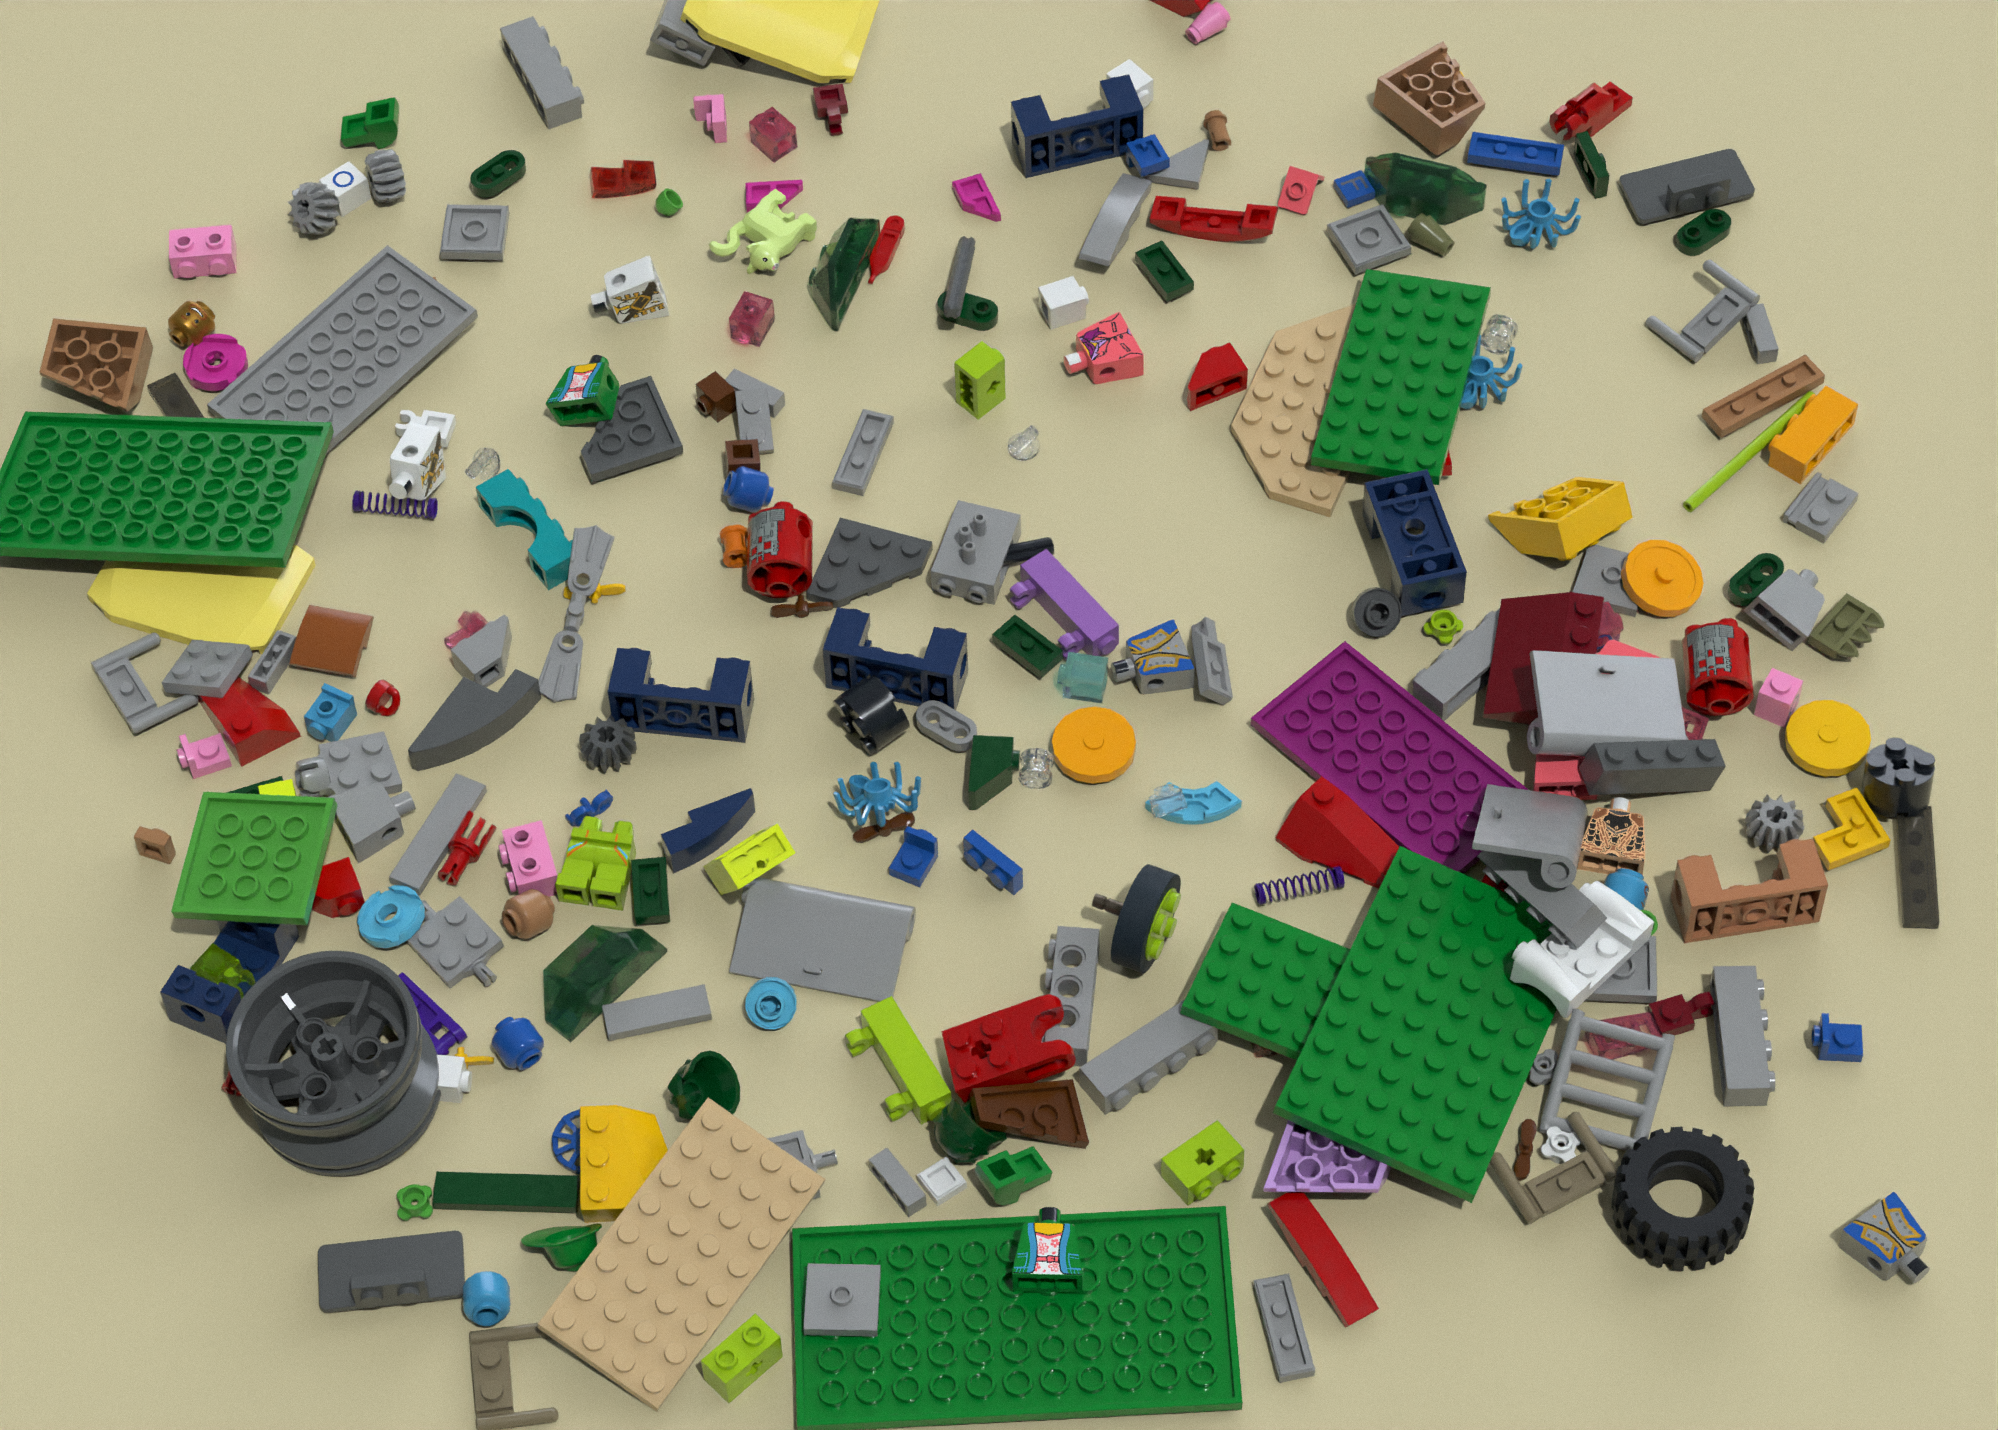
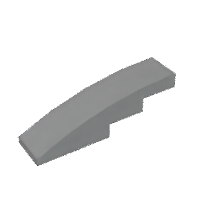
M1125 173L1121 175L1094 221L1081 249L1079 259L1109 266L1128 241L1130 228L1140 215L1141 204L1151 192V180Z

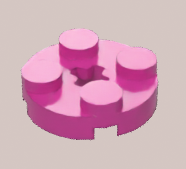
M226 334L204 336L203 342L195 347L192 343L183 356L185 373L190 385L195 389L207 391L224 390L248 369V358L245 348L238 344L237 339ZM215 359L221 360L219 365H209V363H214Z

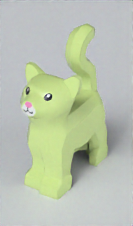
M774 189L762 198L756 207L744 216L742 221L735 224L727 232V244L711 241L709 247L715 255L721 257L730 256L740 246L739 236H746L755 242L746 246V250L750 252V263L747 273H753L757 269L775 271L779 267L780 258L791 253L801 240L812 241L815 239L817 221L808 213L800 215L796 220L793 212L789 214L783 213L779 209L778 204L786 201V196L777 189Z

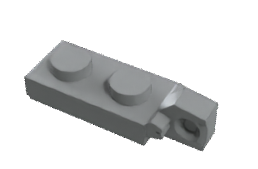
M1204 617L1201 621L1191 626L1198 688L1200 695L1225 705L1233 698L1225 645L1217 640L1215 621Z

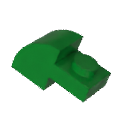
M393 97L366 103V112L343 116L341 141L344 146L350 147L374 142L378 149H382L392 144L398 135L399 103L397 99Z
M1034 1146L1010 1155L1005 1150L977 1162L975 1167L976 1176L999 1205H1009L1018 1202L1022 1192L1050 1181L1053 1173Z

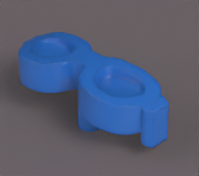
M605 790L598 794L591 804L583 797L580 799V803L583 806L574 809L570 815L566 814L565 819L571 826H580L585 816L594 817L606 811L611 806L613 796Z

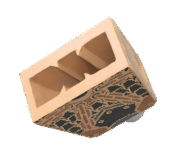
M1616 797L1611 800L1609 809L1595 808L1583 837L1577 869L1610 874L1615 873L1617 869L1625 868L1643 874L1645 863L1644 817L1641 814L1630 812L1631 802L1628 799Z

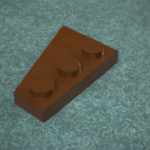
M1073 1079L972 1088L969 1094L976 1124L981 1128L1086 1149L1089 1144Z

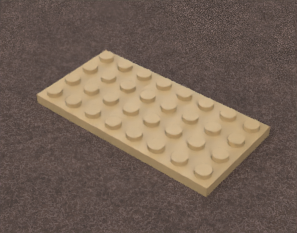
M707 1098L540 1320L537 1328L657 1412L823 1186L826 1179L710 1098Z

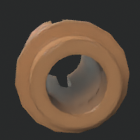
M1219 110L1208 112L1204 117L1203 126L1209 132L1212 148L1216 151L1229 148L1228 145L1231 146V139L1226 128V115L1222 114Z

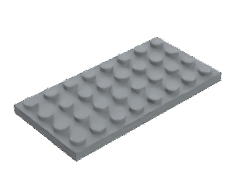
M387 245L207 404L209 412L217 418L331 422L334 433L327 450L328 453L477 319V310Z

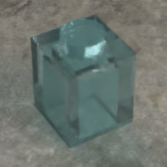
M1069 652L1066 665L1060 664L1057 683L1063 684V698L1102 704L1108 680V657Z

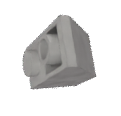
M504 614L495 621L488 622L480 631L469 638L462 639L451 649L454 668L462 677L487 688L505 676L512 640L508 617Z

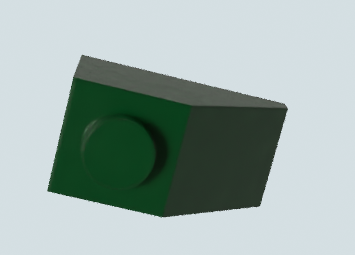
M973 735L968 789L969 810L979 809L1012 784L1013 770L1019 771L1020 750H1014V737Z

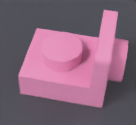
M724 94L695 96L693 104L696 120L707 121V130L714 132L715 143L727 142Z
M221 733L192 743H188L186 734L179 736L182 748L176 749L182 768L189 767L193 779L232 766Z

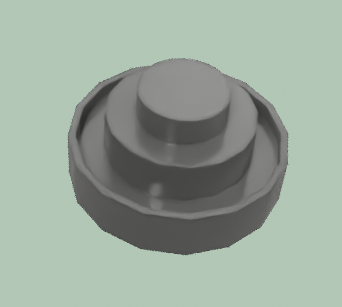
M1379 587L1368 588L1361 592L1355 599L1352 607L1353 621L1358 629L1367 635L1376 637L1387 635L1395 630L1400 623L1402 615L1401 603L1396 595L1387 589Z

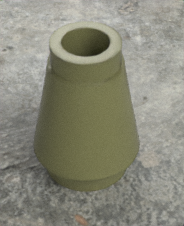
M1419 214L1407 230V233L1412 236V241L1443 257L1451 251L1455 244L1431 215Z

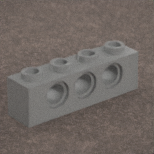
M1058 926L1056 939H1050L1048 959L1054 960L1053 969H1046L1045 989L1051 990L1050 994L1061 1000L1064 1017L1061 1023L1046 1031L1042 1037V1042L1058 1039L1066 1041L1074 1050L1076 1058L1074 1066L1081 1067L1088 1061L1100 948L1099 929ZM1070 964L1078 965L1077 967L1073 968L1067 967V965ZM1065 994H1072V995H1075V996H1074V997L1067 998V997H1064L1063 995H1065ZM1069 1024L1071 1027L1062 1028L1060 1025Z

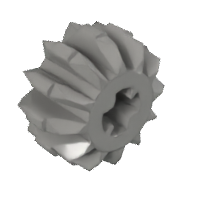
M382 149L368 154L365 159V170L369 188L375 200L379 203H388L402 198L406 192V182L399 156L392 149Z
M306 182L300 184L299 188L292 191L294 199L288 201L292 206V211L288 215L294 217L293 226L300 228L301 233L324 234L328 232V229L336 226L334 218L340 215L336 211V205L340 202L333 199L335 191L328 189L327 184Z
M1768 795L1763 798V802L1755 800L1751 810L1746 814L1747 837L1754 838L1755 847L1765 845L1768 853L1773 847L1778 849L1779 844L1799 839L1804 831L1802 810L1795 809L1794 800L1787 803L1783 802L1782 795L1777 800H1772Z

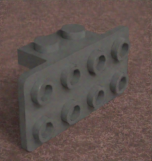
M1725 149L1624 174L1619 179V185L1637 221L1641 224L1751 198L1755 192V188L1745 168L1733 149Z
M455 1230L322 1245L318 1249L319 1304L321 1310L329 1313L463 1297L465 1265L462 1233Z

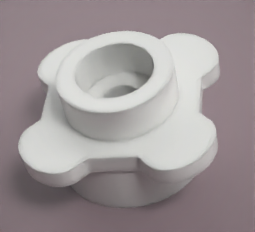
M1556 1126L1550 1127L1546 1132L1547 1142L1541 1147L1542 1155L1558 1164L1576 1157L1574 1153L1576 1146L1581 1144L1576 1133L1561 1131ZM1558 1143H1563L1564 1147H1559Z

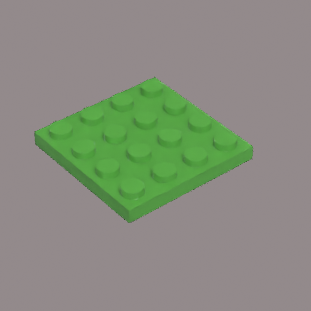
M203 792L171 910L174 917L178 919L308 925L338 806L335 799L328 797Z

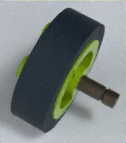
M1147 864L1136 876L1124 903L1111 898L1107 899V897L1097 893L1095 894L1092 907L1100 910L1104 909L1106 912L1119 916L1111 945V961L1113 963L1145 973L1150 969L1154 961L1159 958L1166 937L1171 938L1177 924V919L1173 917L1181 899V879L1178 874Z

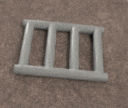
M1573 1009L1541 1117L1539 1131L1546 1134L1550 1127L1556 1126L1561 1131L1567 1133L1575 1132L1567 1119L1557 1117L1562 1097L1639 1118L1633 1138L1588 1125L1600 1144L1625 1151L1633 1149L1634 1142L1641 1137H1646L1647 1139L1649 1137L1672 1054L1675 1036L1672 1034H1663L1662 1037L1585 1017V1012ZM1581 1030L1656 1050L1657 1054L1652 1070L1576 1050ZM1571 1064L1648 1084L1643 1104L1566 1083Z

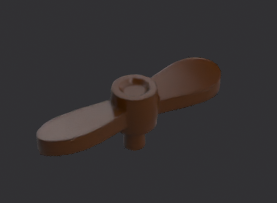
M799 595L795 605L780 604L771 607V615L780 618L796 614L797 617L804 618L809 615V612L828 611L834 607L832 602L808 603L805 601L804 595Z
M901 813L890 820L886 819V824L883 827L877 824L857 830L853 834V839L855 842L862 843L878 835L887 837L894 830L906 829L907 826L912 827L915 823V816L913 813Z
M1526 1119L1521 1126V1142L1517 1149L1518 1159L1514 1167V1175L1520 1181L1526 1179L1530 1173V1157L1533 1153L1532 1143L1537 1131V1126L1532 1119Z

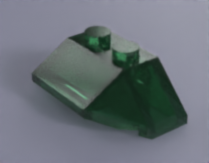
M1395 152L1382 154L1377 157L1370 156L1365 160L1364 174L1375 189L1376 200L1380 205L1383 204L1389 213L1414 219L1423 213L1426 216L1431 215L1439 225L1446 226L1483 211L1485 207L1487 185L1477 182L1472 176L1455 166Z
M849 217L833 233L829 244H825L822 247L820 263L810 273L809 285L813 289V300L833 331L838 332L869 266L870 255L880 234L879 219Z
M591 925L543 970L545 1022L569 1042H572L603 1013L602 1005L611 1004L616 1001L667 953V948L643 929Z

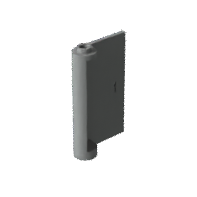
M1550 651L1530 652L1538 718L1531 722L1527 732V744L1531 753L1586 756L1593 743L1688 740L1685 733L1675 659Z
M1487 784L1472 849L1542 859L1541 876L1545 883L1554 888L1567 887L1576 877L1588 814L1587 807L1582 800L1572 796Z
M760 877L743 887L742 902L745 903L730 965V974L756 979L778 977L789 985L876 1002L894 996L905 943L910 940L914 928L915 907Z

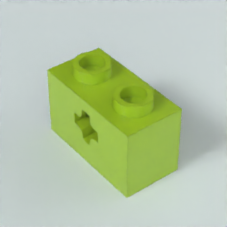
M981 341L954 362L956 403L979 420L1006 399L1005 359L1000 351L989 347Z
M1217 1120L1161 1158V1177L1188 1206L1197 1199L1203 1200L1207 1198L1221 1182L1233 1180L1241 1173L1244 1167V1149Z
M755 1313L701 1360L704 1380L726 1402L730 1403L783 1357L781 1338Z

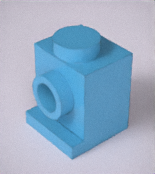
M324 683L321 687V694L304 715L307 731L313 737L319 740L326 739L334 742L338 741L357 716L353 695Z

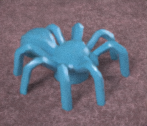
M1525 179L1522 187V207L1524 210L1512 212L1508 209L1506 198L1503 197L1501 199L1503 212L1505 213L1502 216L1503 229L1510 231L1511 243L1517 246H1525L1530 241L1531 249L1539 245L1542 230L1546 229L1550 245L1555 248L1558 243L1559 234H1553L1550 225H1553L1562 235L1575 232L1581 219L1580 215L1575 217L1572 226L1566 230L1554 219L1561 222L1569 221L1575 215L1580 199H1574L1571 211L1566 216L1555 214L1556 208H1553V205L1547 201L1552 180H1545L1541 199L1533 200L1528 204L1529 180ZM1525 215L1513 225H1509L1508 216L1518 217Z
M1481 335L1479 336L1461 408L1470 409L1476 405L1478 387H1481L1479 405L1484 409L1487 404L1488 385H1490L1498 400L1505 402L1507 388H1503L1501 393L1493 380H1496L1504 387H1509L1519 380L1523 365L1521 363L1517 365L1514 377L1509 381H1505L1494 373L1504 374L1508 371L1513 363L1515 347H1510L1508 359L1504 367L1495 368L1489 358L1480 356Z
M876 762L870 763L873 779L870 780L863 775H852L849 778V785L855 798L854 800L848 795L843 778L837 779L843 799L850 806H856L853 811L846 809L840 794L835 791L833 795L838 809L846 816H856L859 826L865 824L870 810L875 812L877 824L883 827L886 824L885 812H888L889 809H894L895 803L908 813H912L918 808L917 797L920 795L921 777L917 776L915 778L914 790L911 791L910 796L901 793L902 776L899 762H894L896 788L891 787L889 780L879 777ZM903 801H911V805L907 806ZM864 805H866L863 814L861 815V809Z

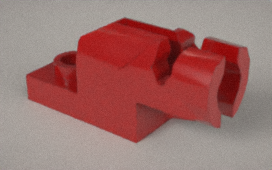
M1611 81L1602 88L1596 83H1592L1550 115V126L1556 135L1567 128L1568 132L1563 136V140H1570L1576 137L1577 133L1588 131L1590 137H1592L1631 107L1633 97Z

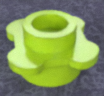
M1449 610L1436 611L1431 617V622L1424 624V632L1427 635L1435 636L1442 644L1451 643L1456 632L1463 630V622L1457 619L1456 615Z

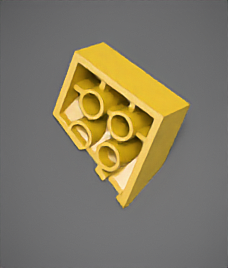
M1575 477L1543 491L1544 498L1529 501L1521 500L1514 503L1515 510L1504 514L1496 511L1488 515L1489 521L1520 553L1554 557L1560 561L1575 558L1577 552L1585 547L1597 544L1601 537L1607 533L1619 530L1623 523L1633 518L1624 482Z
M618 1105L580 1106V1204L585 1223L615 1221L667 1153L668 1149L655 1114Z

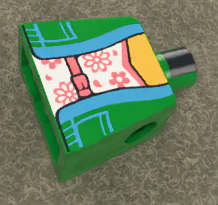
M593 355L589 364L570 366L566 369L546 402V406L560 426L612 419L619 391V381L609 368L608 360L601 355Z
M1041 1208L1039 1210V1223L1027 1222L1023 1224L1012 1270L1013 1291L1082 1293V1266L1075 1225L1060 1223L1061 1211L1058 1208Z

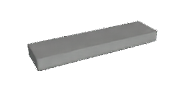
M455 774L390 874L391 884L407 886L416 891L418 895H421L450 850L448 843L465 814L469 810L474 813L487 792L486 785L460 774Z

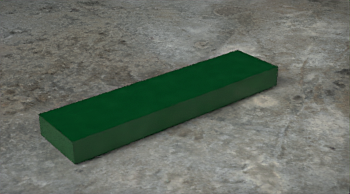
M436 1171L432 1204L434 1209L577 1213L580 1179L576 1175Z

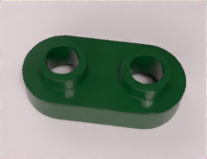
M506 150L475 169L470 177L473 192L480 197H492L523 177L526 173V163L523 154L516 150Z
M1719 209L1705 211L1678 230L1676 238L1677 249L1688 256H1697L1707 251L1729 235L1731 228L1730 216L1725 211Z
M947 291L939 296L937 302L938 314L948 322L978 331L990 330L998 322V307L989 299L965 292L961 314L958 318L954 319L952 316L947 318L943 314Z
M1762 553L1755 556L1730 579L1728 588L1729 598L1737 605L1748 606L1783 574V561L1771 553Z

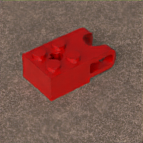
M1051 994L1042 995L941 1031L955 1092L964 1103L970 1099L969 1094L972 1088L1034 1083L1064 1072L1074 1066L1076 1061L1074 1050L1066 1041L1058 1039L1042 1042V1037L1046 1031L1063 1020L1064 1010L1061 1000Z

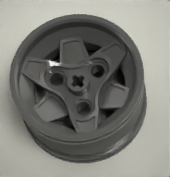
M321 951L291 959L259 979L242 998L233 1014L226 1039L227 1064L232 1079L241 1096L252 1109L254 1119L269 1146L278 1156L296 1168L324 1176L356 1175L379 1168L402 1155L422 1136L431 1123L439 1105L441 1091L437 1090L439 1082L438 1053L428 1032L421 1024L418 1009L404 982L393 970L374 958L349 951ZM346 1015L335 1026L325 1023L328 1019ZM385 1025L397 1035L398 1041L385 1044L379 1040ZM292 1042L296 1054L277 1063L283 1050ZM375 1055L372 1059L365 1060L368 1056ZM324 1091L323 1094L315 1096L316 1093ZM299 1097L298 1112H289L278 1101Z

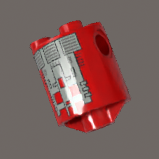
M786 501L777 502L774 507L749 515L747 545L748 585L753 591L772 598H789L800 595L808 590L812 583L813 521L807 514L794 509L793 505Z
M1724 618L1714 623L1688 626L1685 629V637L1682 640L1688 705L1701 714L1711 716L1730 715L1747 707L1754 698L1749 637L1747 633L1738 627V622L1732 618Z

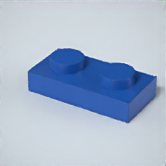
M973 829L963 838L964 858L974 869L980 868L989 876L995 886L1000 889L1005 888L1012 895H1015L1023 888V869Z

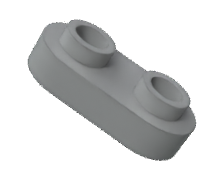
M935 700L924 702L916 711L917 727L922 733L954 751L961 752L972 748L973 735H977V727L970 718ZM931 720H936V721H938L937 723H934V724L929 723V721H931Z

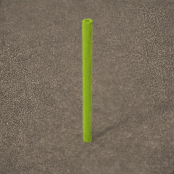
M1808 391L1685 500L1683 502L1684 508L1688 512H1693L1766 447L1775 435L1784 431L1794 414L1800 415L1804 410L1807 400L1815 393Z

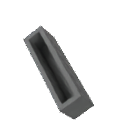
M1700 739L1593 743L1579 769L1589 795L1710 791L1726 765L1716 740Z

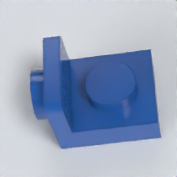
M1155 134L1126 143V163L1130 168L1136 167L1141 177L1170 167V158Z
M907 826L904 831V843L889 867V875L921 887L938 858L937 838L926 830H917Z
M1821 1013L1819 1025H1813L1812 1046L1818 1047V1060L1861 1062L1863 1057L1862 1025L1829 1023V1013Z

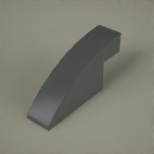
M515 669L500 690L495 692L463 677L409 747L408 753L412 769L421 771L453 762L480 750L500 738L518 724L540 701L541 693L538 679Z

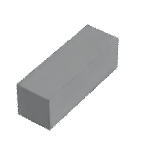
M1756 304L1751 306L1750 311L1742 318L1756 363L1776 362L1779 348L1764 304Z
M735 368L725 379L735 391L767 388L770 416L773 418L785 406L784 392Z
M277 630L248 675L249 683L252 687L268 695L271 693L289 665L296 636Z
M885 1148L869 1159L870 1171L908 1218L927 1206L925 1193L888 1148Z

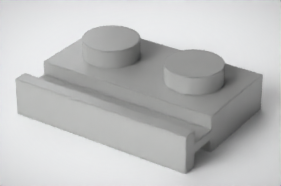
M1817 472L1785 512L1783 522L1794 524L1796 526L1795 529L1824 544L1857 502L1859 493L1831 478L1828 481L1821 477V473Z

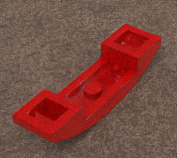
M1155 196L1150 223L1167 231L1191 238L1210 241H1246L1273 234L1278 206L1247 204L1245 212L1187 207L1186 198Z

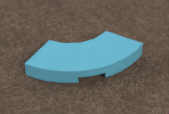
M1217 781L1205 788L1194 790L1179 788L1168 782L1145 802V809L1167 821L1196 825L1218 821L1233 814L1241 808L1242 800Z

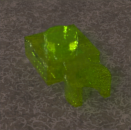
M214 943L190 967L201 978L216 984L222 982L239 989L241 999L244 997L242 988L237 985L241 982H247L253 986L256 983L253 974L249 970L240 969L239 959Z

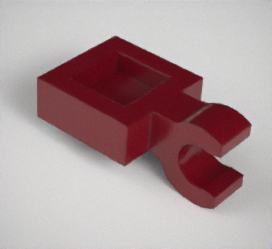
M843 83L814 87L813 97L818 118L827 116L831 136L843 134L841 114L848 113Z
M1710 992L1700 993L1688 1002H1685L1683 995L1680 994L1650 1003L1648 1012L1660 1037L1663 1034L1675 1036L1694 1030L1695 1019L1713 1015L1711 1006L1715 1003Z

